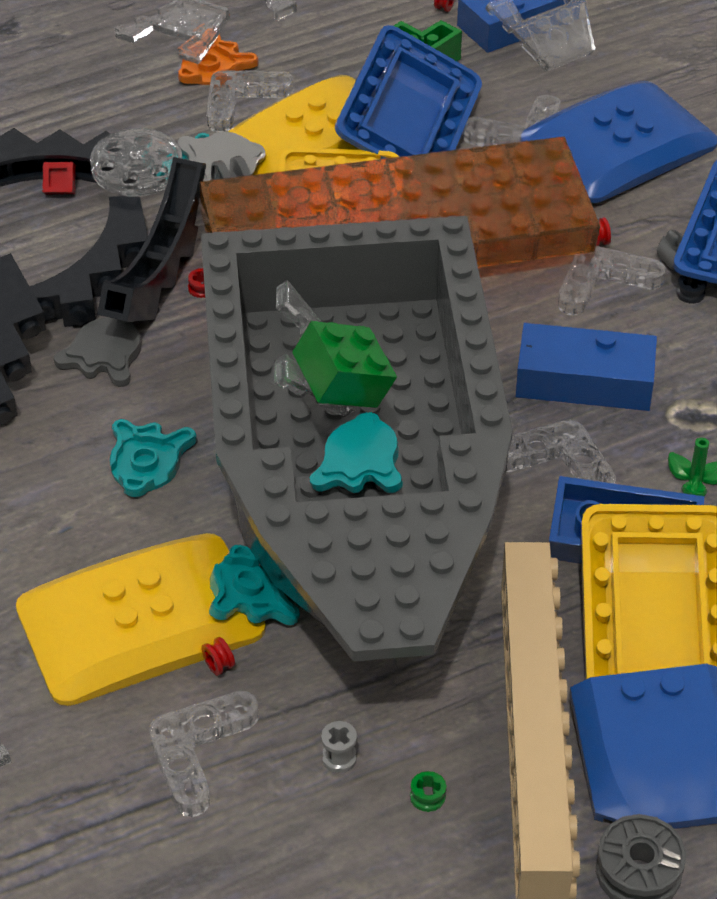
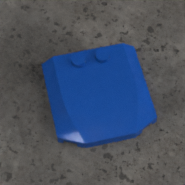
M698 664L590 677L570 687L569 696L594 820L603 822V819L615 822L623 816L642 814L657 817L671 825L674 829L717 824V666Z

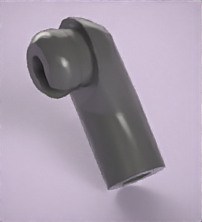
M669 230L667 235L662 237L657 247V254L673 272H676L673 267L674 257L683 237L678 231Z

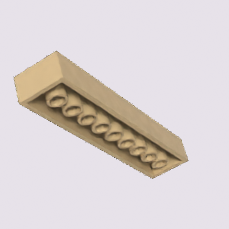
M505 542L501 602L516 899H576V877L580 875L579 851H574L573 841L577 840V816L571 815V805H574L575 788L574 780L569 779L568 771L572 768V747L566 743V736H569L570 720L569 712H564L563 704L567 702V681L562 679L561 671H564L565 652L564 648H560L559 641H557L562 640L563 630L562 617H557V611H555L560 609V587H555V582L552 581L558 579V559L551 558L549 542Z

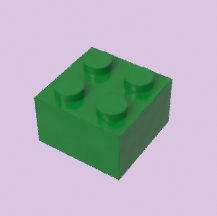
M311 321L292 352L318 403L378 408L397 379V375L370 327Z

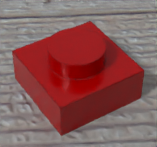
M43 162V193L45 195L75 194L76 165L73 162Z

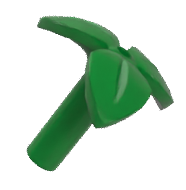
M706 438L696 439L692 463L674 452H670L668 455V466L675 478L689 480L681 487L682 492L685 494L705 496L707 489L703 483L717 484V461L706 464L709 441Z

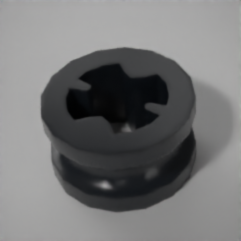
M684 275L680 276L676 291L677 297L689 304L701 302L705 297L707 281Z

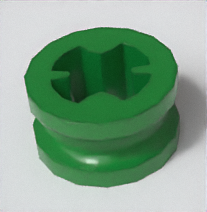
M431 771L421 772L414 776L410 786V800L414 807L425 812H432L441 808L445 803L447 789L444 778ZM432 787L433 795H425L423 788Z

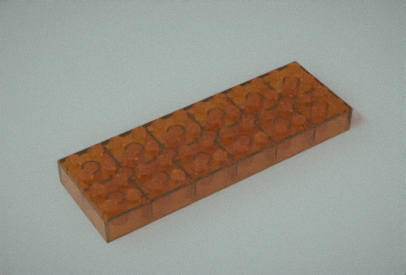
M565 136L200 182V209L206 233L467 216L478 267L595 252L600 230L599 221Z

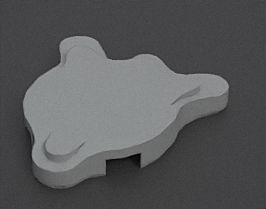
M232 132L215 133L205 138L182 136L179 138L177 145L178 150L187 156L189 160L206 163L199 201L205 205L211 203L215 198L211 181V163L222 160L229 170L230 159L235 156H241L247 163L252 176L257 166L264 161L266 154L262 145L251 142L241 135Z

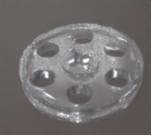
M143 128L118 131L103 138L93 148L90 156L92 176L98 185L114 194L123 196L151 195L166 189L173 157L182 158V151L179 144L172 137L160 131ZM141 141L150 142V143L147 144V145H138V144H137L138 142H141ZM112 148H119V149H121V150H119V151H117V152H110V151H108L109 149H112ZM163 153L173 154V155H171V156H169V157H161V156H159L160 154H163ZM104 167H113V168H114L113 170H110V171H102V170H100V169H102V168H104ZM156 172H164V173H166V174L163 175V176H154V175H152V174H154V173H156ZM127 179H135V180H137L136 182H133V183H124V182H123L124 180H127Z

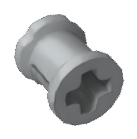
M344 721L329 723L322 730L321 734L322 744L325 747L323 749V765L335 773L347 772L356 764V749L354 748L357 741L356 729Z

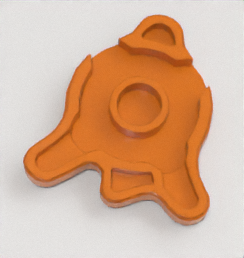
M209 31L205 34L204 40L200 44L191 47L182 55L178 79L185 84L215 85L231 79L239 71L257 67L258 56L255 53H238L239 46L236 42L221 40L219 33Z

